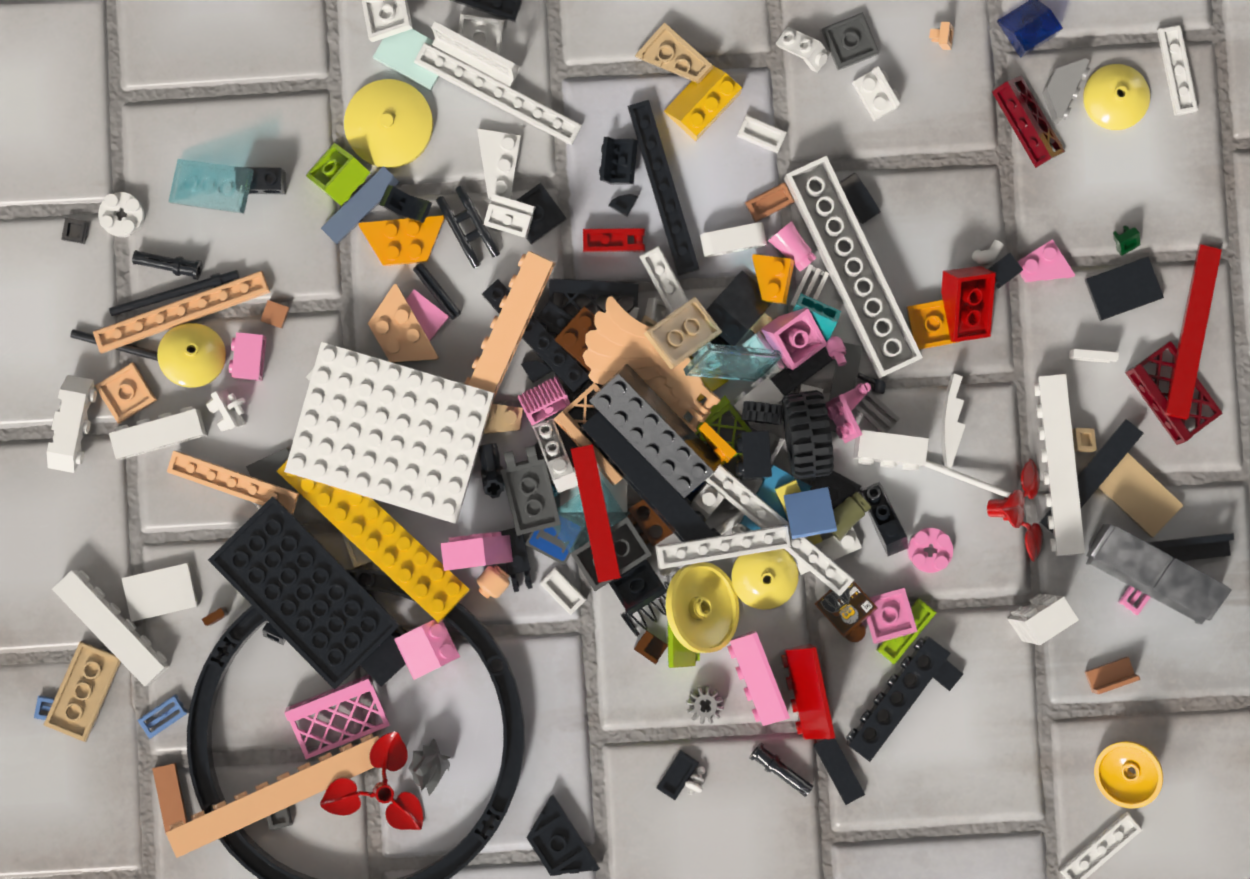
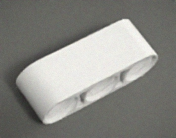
M763 222L711 231L700 235L704 257L729 254L767 245Z

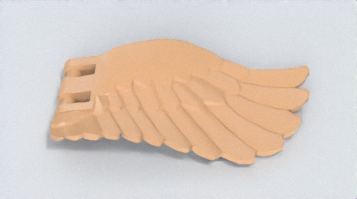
M612 296L608 297L606 300V312L597 311L595 314L594 324L597 330H590L585 335V343L588 350L584 352L583 359L585 364L591 368L588 375L594 383L604 385L622 367L628 364L683 422L696 433L698 431L696 428L700 423H704L711 414V408L717 405L721 399L703 384L690 357L671 370L644 335L651 327L633 318ZM701 393L707 398L704 404L697 400ZM687 411L693 416L690 422L683 418Z

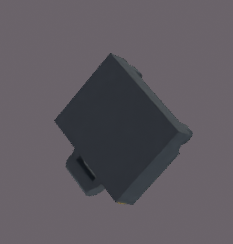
M401 625L394 631L398 636L407 633ZM392 635L361 664L364 670L380 687L406 665Z

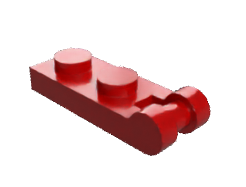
M583 229V252H645V244H643L645 229ZM628 236L634 237V244H628Z

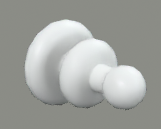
M703 766L698 767L697 774L691 775L693 781L685 782L686 787L690 789L688 793L690 795H693L694 791L699 793L703 791V788L699 785L704 783L702 775L706 770Z

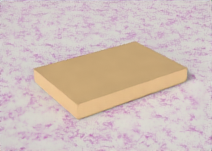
M693 297L648 329L644 335L672 370L719 336L722 331L698 299Z

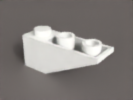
M550 419L532 426L558 493L578 486L576 475L554 420Z

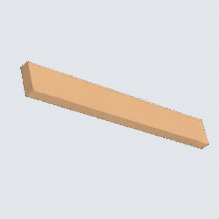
M259 271L93 331L99 352L102 354L268 294L270 290L263 271Z

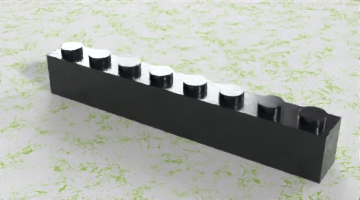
M599 411L579 428L681 542L721 536L715 528L710 529L705 523L707 519L699 511L695 512L691 508V501L687 497L684 498Z

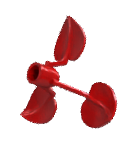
M1029 459L1021 473V485L1024 491L1022 492V490L1017 489L1008 498L1004 497V500L990 499L987 503V513L989 517H1003V520L1009 521L1014 528H1019L1021 525L1027 528L1025 545L1032 562H1035L1042 548L1043 532L1038 523H1033L1031 526V524L1023 520L1025 497L1027 495L1029 499L1036 497L1040 486V477L1034 461Z
M396 731L381 736L371 747L369 754L370 763L375 768H382L383 779L382 782L374 786L373 792L357 791V785L353 780L339 778L328 786L320 801V806L331 814L346 816L355 813L361 807L359 795L375 797L383 804L393 802L387 806L385 811L386 820L390 826L399 830H421L423 826V811L418 798L410 792H401L395 799L393 798L394 791L387 783L386 769L393 772L398 771L407 762L408 751L400 734Z

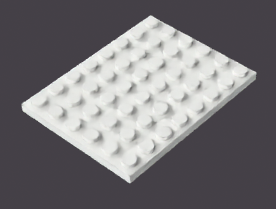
M321 342L284 472L456 524L495 393Z

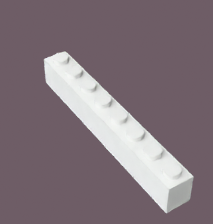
M1066 374L1039 376L1037 383H1034V394L1039 396L1040 405H1036L1037 418H1041L1042 427H1038L1039 440H1044V449H1041L1042 463L1046 462L1047 471H1043L1044 485L1049 487V494H1045L1046 506L1051 507L1052 515L1048 516L1049 530L1053 529L1054 538H1050L1051 552H1055L1056 557L1085 554L1067 378Z

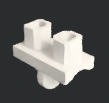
M227 389L219 392L215 391L211 394L212 398L206 405L212 413L221 412L223 418L217 421L221 431L239 428L246 424L241 416L244 413L241 405L246 402L244 398L237 399L234 393L229 394Z

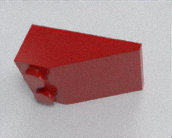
M981 266L943 271L941 294L951 342L991 337L995 272Z

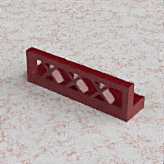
M1022 76L1008 80L992 91L1035 168L1065 152Z

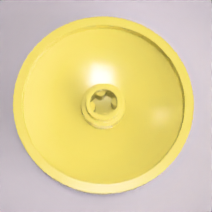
M383 79L365 85L352 97L344 116V130L349 145L362 160L380 168L383 166L385 168H398L413 162L425 151L432 137L433 117L426 99L416 88L403 81Z
M708 562L689 564L679 569L671 579L667 589L666 614L668 623L677 640L693 652L711 653L724 648L733 638L739 621L738 597L727 574L718 566Z

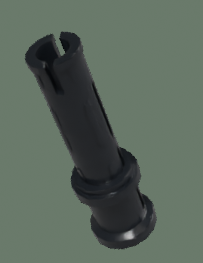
M138 250L134 251L132 263L135 265L172 271L176 276L186 275L198 280L202 272L201 260H196L195 262L185 260L181 256L170 258Z
M759 743L751 753L749 759L752 761L756 760L765 767L764 770L766 772H773L804 797L811 792L813 785L781 762L779 755H774L764 748L763 743Z

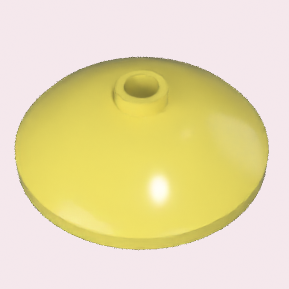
M1110 64L1098 69L1090 76L1084 87L1083 103L1087 114L1096 124L1110 130H1123L1132 127L1144 117L1150 103V91L1146 80L1137 70L1123 64ZM1117 90H1121L1124 96L1119 97L1117 95Z
M185 323L172 328L164 335L160 341L157 356L161 371L170 381L179 386L195 388L207 385L219 376L225 365L226 350L222 339L213 329L198 323ZM193 347L196 350L195 352L190 353L187 351V349Z
M785 549L738 556L732 567L731 581L737 596L745 604L756 609L768 610L783 605L791 598L796 590L799 574L796 562L791 554ZM766 575L771 577L767 583L763 582V578Z

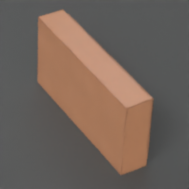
M784 182L745 202V205L756 223L793 204L795 201Z

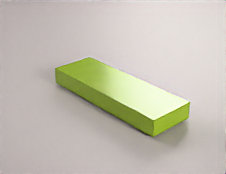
M920 598L911 606L918 632L884 641L876 649L894 665L937 613Z

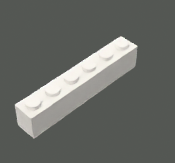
M71 570L52 590L145 687L151 685L170 667L166 663L167 658L161 652H155L152 649L151 641L146 636H140L135 631L136 626L129 619L125 620L120 615L121 610L114 603L109 604L104 598L106 596L99 587L96 586L94 588L88 582L90 578L82 570Z

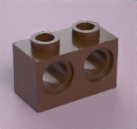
M644 500L628 509L630 514L627 517L634 527L639 525L643 531L639 535L646 545L651 544L653 547L673 534ZM641 506H646L650 510V516L646 519H641L637 515V510ZM652 525H659L662 528V535L660 537L654 538L650 535L649 529Z

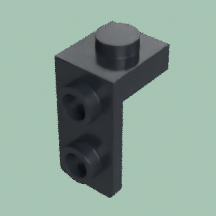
M388 185L379 205L398 216L423 223L429 215L432 202L410 196L398 188Z

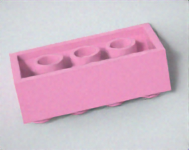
M751 631L731 639V645L727 646L731 658L737 659L739 666L735 667L739 679H744L747 685L743 689L747 700H752L755 709H752V713L756 722L761 721V724L765 726L789 719L790 716L757 632Z

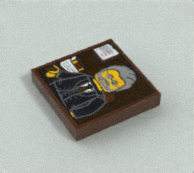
M854 581L841 596L830 589L814 603L844 638L878 609Z

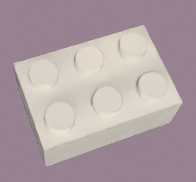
M861 430L863 435L855 438L853 459H858V464L871 465L874 462H880L881 467L888 468L903 465L902 469L911 471L919 470V467L926 465L929 438Z

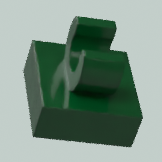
M1126 225L1123 226L1124 233L1121 235L1116 231L1113 232L1116 250L1121 256L1141 245L1140 232L1135 227L1130 229Z

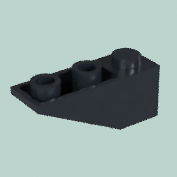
M878 482L859 490L860 494L871 506L868 513L887 556L908 549L907 535L881 483Z

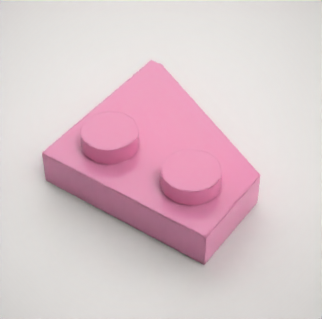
M1053 239L1017 261L1023 269L1019 274L1025 283L1062 278L1068 279L1075 276V273Z

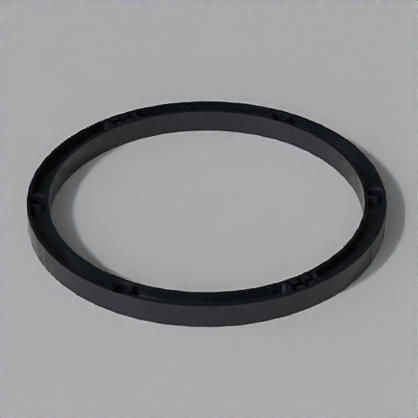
M346 569L366 590L386 592L414 601L381 570ZM363 573H368L371 576V582L367 586L363 585L360 581ZM459 602L444 619L452 624L478 653L496 689L503 722L501 767L491 799L471 831L442 858L419 871L397 879H450L467 866L497 831L509 809L522 770L525 748V722L516 679L496 640L485 626ZM253 606L248 608L234 621L214 646L203 665L189 708L187 723L189 772L195 795L205 814L211 812L212 804H218L225 800L219 786L212 753V722L218 693L235 656L247 640L262 625L268 622ZM230 642L235 643V644H231V645L228 647V649H227V652L229 653L228 655H224V656L220 659V661H219V660H215V658H220L221 655L223 654V650H222L221 648L227 647ZM493 659H500L503 662L502 670L495 671L492 668L491 663ZM492 813L496 814L492 822L494 827L490 826L484 835L481 831L486 824L485 821L490 819ZM243 828L219 838L227 851L258 879H317L293 870L277 861L264 851Z

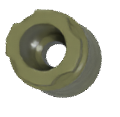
M855 492L851 497L849 496L833 509L837 531L831 533L839 541L871 509L869 503L860 493Z

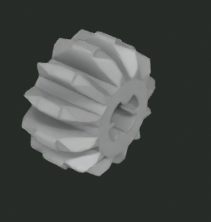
M699 686L697 687L698 696L694 692H690L691 697L695 700H686L688 705H694V707L687 709V713L696 711L692 716L693 721L701 716L700 724H704L705 717H708L709 723L712 724V715L717 719L721 717L716 710L723 711L724 706L717 705V703L724 701L723 697L714 699L719 693L718 690H714L710 695V686H706L705 693H703L702 688ZM706 699L710 701V709L706 710L704 708V711L700 709V701L704 700L706 702Z

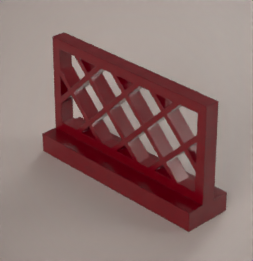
M1169 341L1125 373L1176 445L1187 442L1194 434L1223 413L1199 379L1196 378L1195 387L1199 391L1198 399L1192 398V402L1198 403L1196 415L1189 414L1190 418L1196 419L1195 428L1189 431L1184 419L1164 415L1168 393L1161 392L1159 380L1171 383L1177 353L1176 347ZM1166 349L1173 355L1172 363L1162 361L1163 352ZM1148 362L1157 364L1155 375L1148 374L1143 366ZM1161 365L1171 367L1170 378L1160 376ZM1202 404L1208 405L1214 414L1210 417L1201 416Z

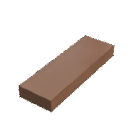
M176 763L152 768L165 834L171 830L170 825L181 820L184 824L188 822Z

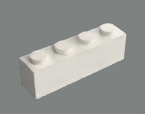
M193 406L182 408L180 413L172 415L171 412L158 415L157 420L150 421L149 418L136 422V426L115 427L114 432L109 433L115 458L118 460L207 436L201 411L193 409Z

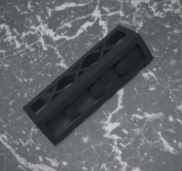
M1234 533L1147 543L1180 561L1231 556L1229 541L1234 540Z

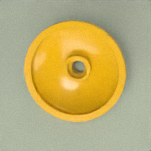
M1120 741L1106 747L1098 756L1094 768L1095 780L1102 794L1112 803L1125 808H1140L1148 805L1158 796L1163 785V770L1157 757L1147 747L1132 741ZM1129 767H1133L1136 773H1131Z

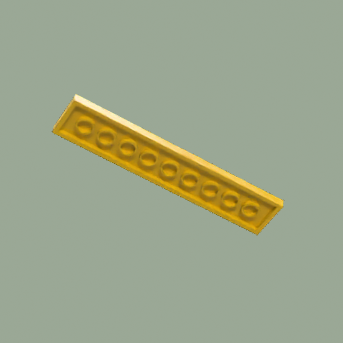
M287 461L276 471L438 623L470 591L450 570L444 571L443 564L372 498L284 472Z

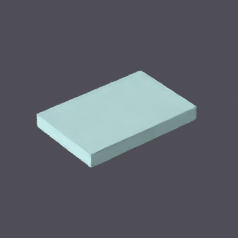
M414 29L384 38L373 55L375 60L430 91L439 78L438 75L414 63L424 42L431 46L433 43L432 39Z

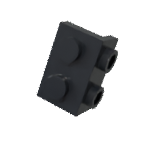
M604 137L601 147V166L599 168L600 181L610 185L634 184L638 140Z

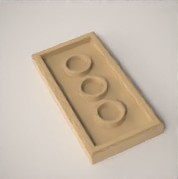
M1129 453L1125 455L1099 486V489L1151 538L1184 506Z
M80 641L43 725L87 742L121 661L110 652Z

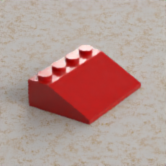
M806 644L784 649V655H781L783 668H788L789 677H786L788 691H793L794 699H790L793 713L797 712L799 721H795L797 734H802L803 739H834L835 733L816 647Z

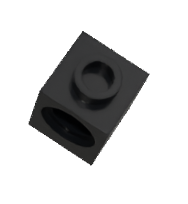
M1008 253L988 268V270L996 273L995 285L998 289L1023 271L1011 253Z

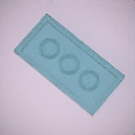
M178 159L168 202L244 214L254 170L244 167Z
M707 344L684 368L686 376L756 381L765 375L782 356L778 350Z

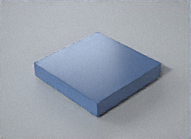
M828 487L784 495L792 539L837 531Z

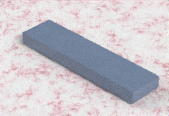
M383 166L321 229L338 245L380 203L387 186L396 187L400 182Z

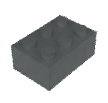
M628 517L610 528L620 575L652 555ZM590 541L571 553L594 591L612 581L598 583Z

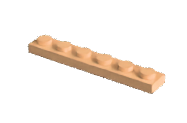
M173 451L167 469L168 473L262 506L274 496L292 515L300 494L179 451Z

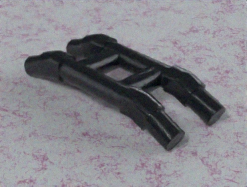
M461 185L455 191L466 210L454 216L443 196L438 197L436 202L471 266L476 268L481 263L474 253L470 242L481 237L492 258L500 255V252L486 226L483 225L484 223L466 190ZM471 218L476 229L465 235L459 223Z

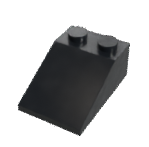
M742 270L706 311L721 329L722 333L719 336L734 348L769 308L772 302L762 300L758 283Z

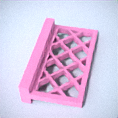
M369 674L338 686L335 690H328L288 706L284 712L287 720L290 721L305 759L390 726ZM371 692L373 697L371 706L358 702L361 694ZM347 701L354 704L350 715L337 710L341 702ZM356 705L369 710L364 721L352 716ZM325 709L333 713L329 723L316 719L319 711ZM371 711L379 714L383 723L378 725L368 723L367 720ZM335 714L348 719L344 729L331 725ZM302 718L312 721L308 732L299 729L296 721ZM350 720L362 724L360 732L353 734L346 731ZM314 722L327 727L323 738L310 733ZM329 728L342 733L338 741L332 742L325 739ZM308 737L320 741L318 749L311 752L308 751L305 744Z

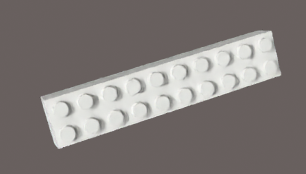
M827 156L786 174L784 181L878 379L922 359L923 357Z

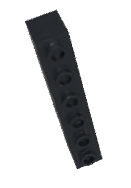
M497 279L482 293V296L500 315L502 310L499 307L504 295L508 296L510 291ZM532 316L522 339L575 394L590 380L588 374Z
M925 636L924 639L922 637L918 639L913 646L915 649L911 656L907 655L900 664L901 670L897 675L894 673L886 683L888 685L884 693L880 691L873 700V703H875L870 711L867 709L860 718L861 724L857 729L852 728L846 737L848 739L846 744L869 762H871L951 654L928 636ZM921 655L928 657L929 661L925 667L918 665V658ZM908 673H913L915 676V681L912 685H906L904 682V678ZM895 691H900L902 694V699L898 703L891 701V695ZM882 709L888 711V718L885 721H879L877 718L878 712ZM869 727L874 728V737L872 739H865L864 731Z

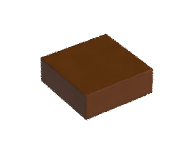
M221 607L202 618L205 626H211L228 616L229 612L226 607Z

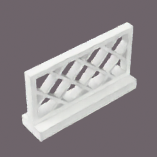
M434 21L431 27L435 36L432 43L433 47L509 87L512 86L521 69L520 66Z

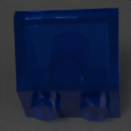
M1029 0L997 20L1000 28L1020 58L1058 35L1063 29L1052 10L1039 0Z

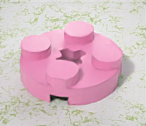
M925 528L917 532L909 540L907 553L910 561L917 569L927 573H934L948 566L953 556V545L950 537L943 531L936 528ZM929 544H933V548L936 549V553H933L932 557H929L928 553L924 552V549L929 547Z

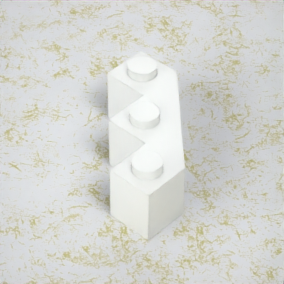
M71 375L66 376L59 390L58 399H61L59 410L55 411L51 430H54L53 442H49L47 448L48 468L75 473L78 465L83 463L84 452L81 451V440L85 433L88 434L91 426L87 410L97 397V390L94 389V380Z

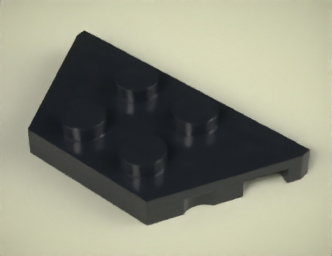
M554 794L551 795L528 833L527 840L550 876L598 871L600 869L598 863Z

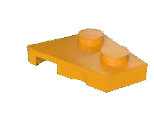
M753 254L752 259L762 300L786 304L795 261L789 258Z
M706 422L699 427L700 432L713 452L721 461L724 460L728 463L737 452Z

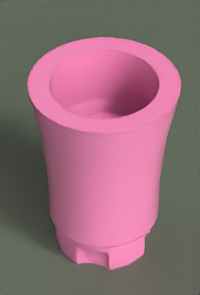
M792 221L768 240L786 258L794 260V265L799 271H802L816 259V256L811 252L812 249L801 237Z

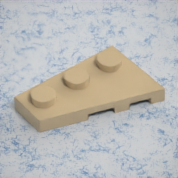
M665 22L635 55L640 60L696 83H700L713 68V65Z

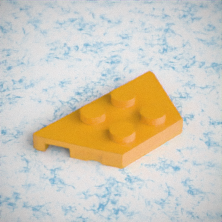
M444 215L426 217L423 223L408 218L359 223V227L383 266L425 263L430 258L432 248L436 243L445 217Z

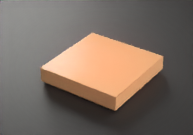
M133 362L95 385L118 424L157 401V398Z

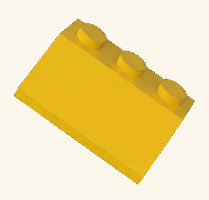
M713 66L712 70L700 83L691 81L664 110V113L692 139L697 141L741 94L742 87L726 72Z

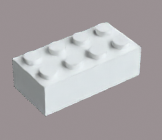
M1041 593L1032 597L1029 600L1031 602L1029 605L1024 607L1021 605L1010 612L1012 616L1007 618L1021 641L1036 645L1045 643L1079 621L1064 596L1042 595Z

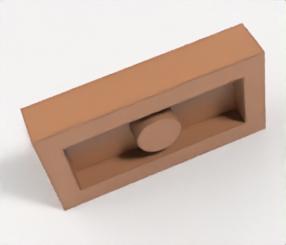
M1124 657L1085 671L1091 691L1095 694H1102L1141 680L1139 675L1134 673L1129 657Z

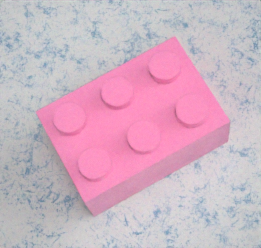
M501 532L448 538L449 542L441 543L444 571L513 562L510 535L502 536Z

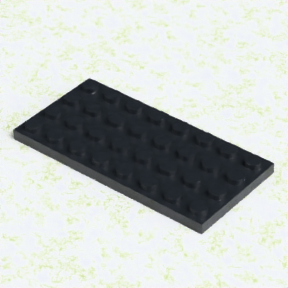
M274 496L208 559L334 690L400 626Z

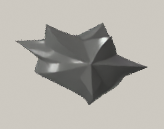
M434 738L430 746L423 745V751H413V759L408 768L413 775L415 784L420 786L421 791L427 788L429 796L437 787L446 769L449 771L450 762L448 759L451 758L440 754Z

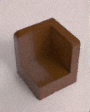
M646 630L634 647V650L656 665L668 645Z

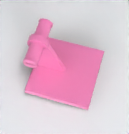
M860 383L854 389L826 403L828 417L834 421L837 427L836 433L844 443L863 435L851 411L870 391L871 386L869 383Z

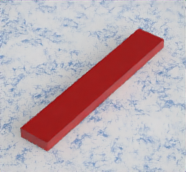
M593 444L572 448L571 453L598 583L621 578Z

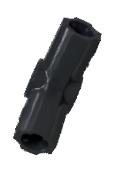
M497 443L481 445L478 451L482 467L480 471L485 495H489L492 499L498 498L501 492L504 491L501 473L503 466L500 463Z

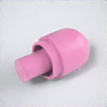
M831 336L826 342V349L832 359H836L838 366H843L847 363L844 357L846 354L845 345L840 337Z

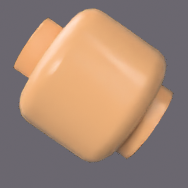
M498 565L495 567L488 566L477 578V584L480 586L478 591L487 599L490 596L499 598L510 585L508 579L510 575Z

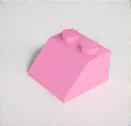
M808 308L778 316L761 329L769 345L786 368L794 370L827 346Z
M434 619L394 639L413 680L460 657L443 620L438 623Z

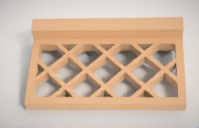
M595 383L553 419L578 447L592 444L581 432L578 423H583L584 425L588 421L586 420V408H595L594 405H587V395L592 390L597 392L600 389ZM584 398V404H578ZM573 407H583V420H574L568 412ZM593 445L598 470L613 486L616 485L623 477Z

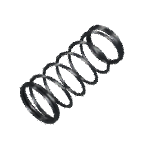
M664 581V585L667 590V585L669 586V583ZM660 597L658 598V600L664 612L653 601L651 602L663 615L667 616L666 609ZM648 604V607L654 619L643 608L641 609L653 622L657 623V618L650 604ZM625 610V613L622 612L621 617L636 637L640 636ZM638 610L637 612L639 613V615H640V617H641V619H642V621H643L645 627H644L633 615H631V617H632L643 629L647 630V629H648L647 624H646V622H645V620H644L642 614H641L640 611Z

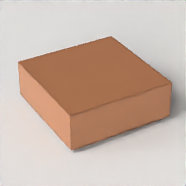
M267 300L260 321L283 329L290 308Z

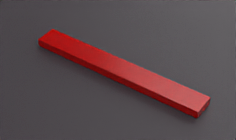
M1202 244L1198 246L1164 415L1184 420L1189 418L1222 249Z

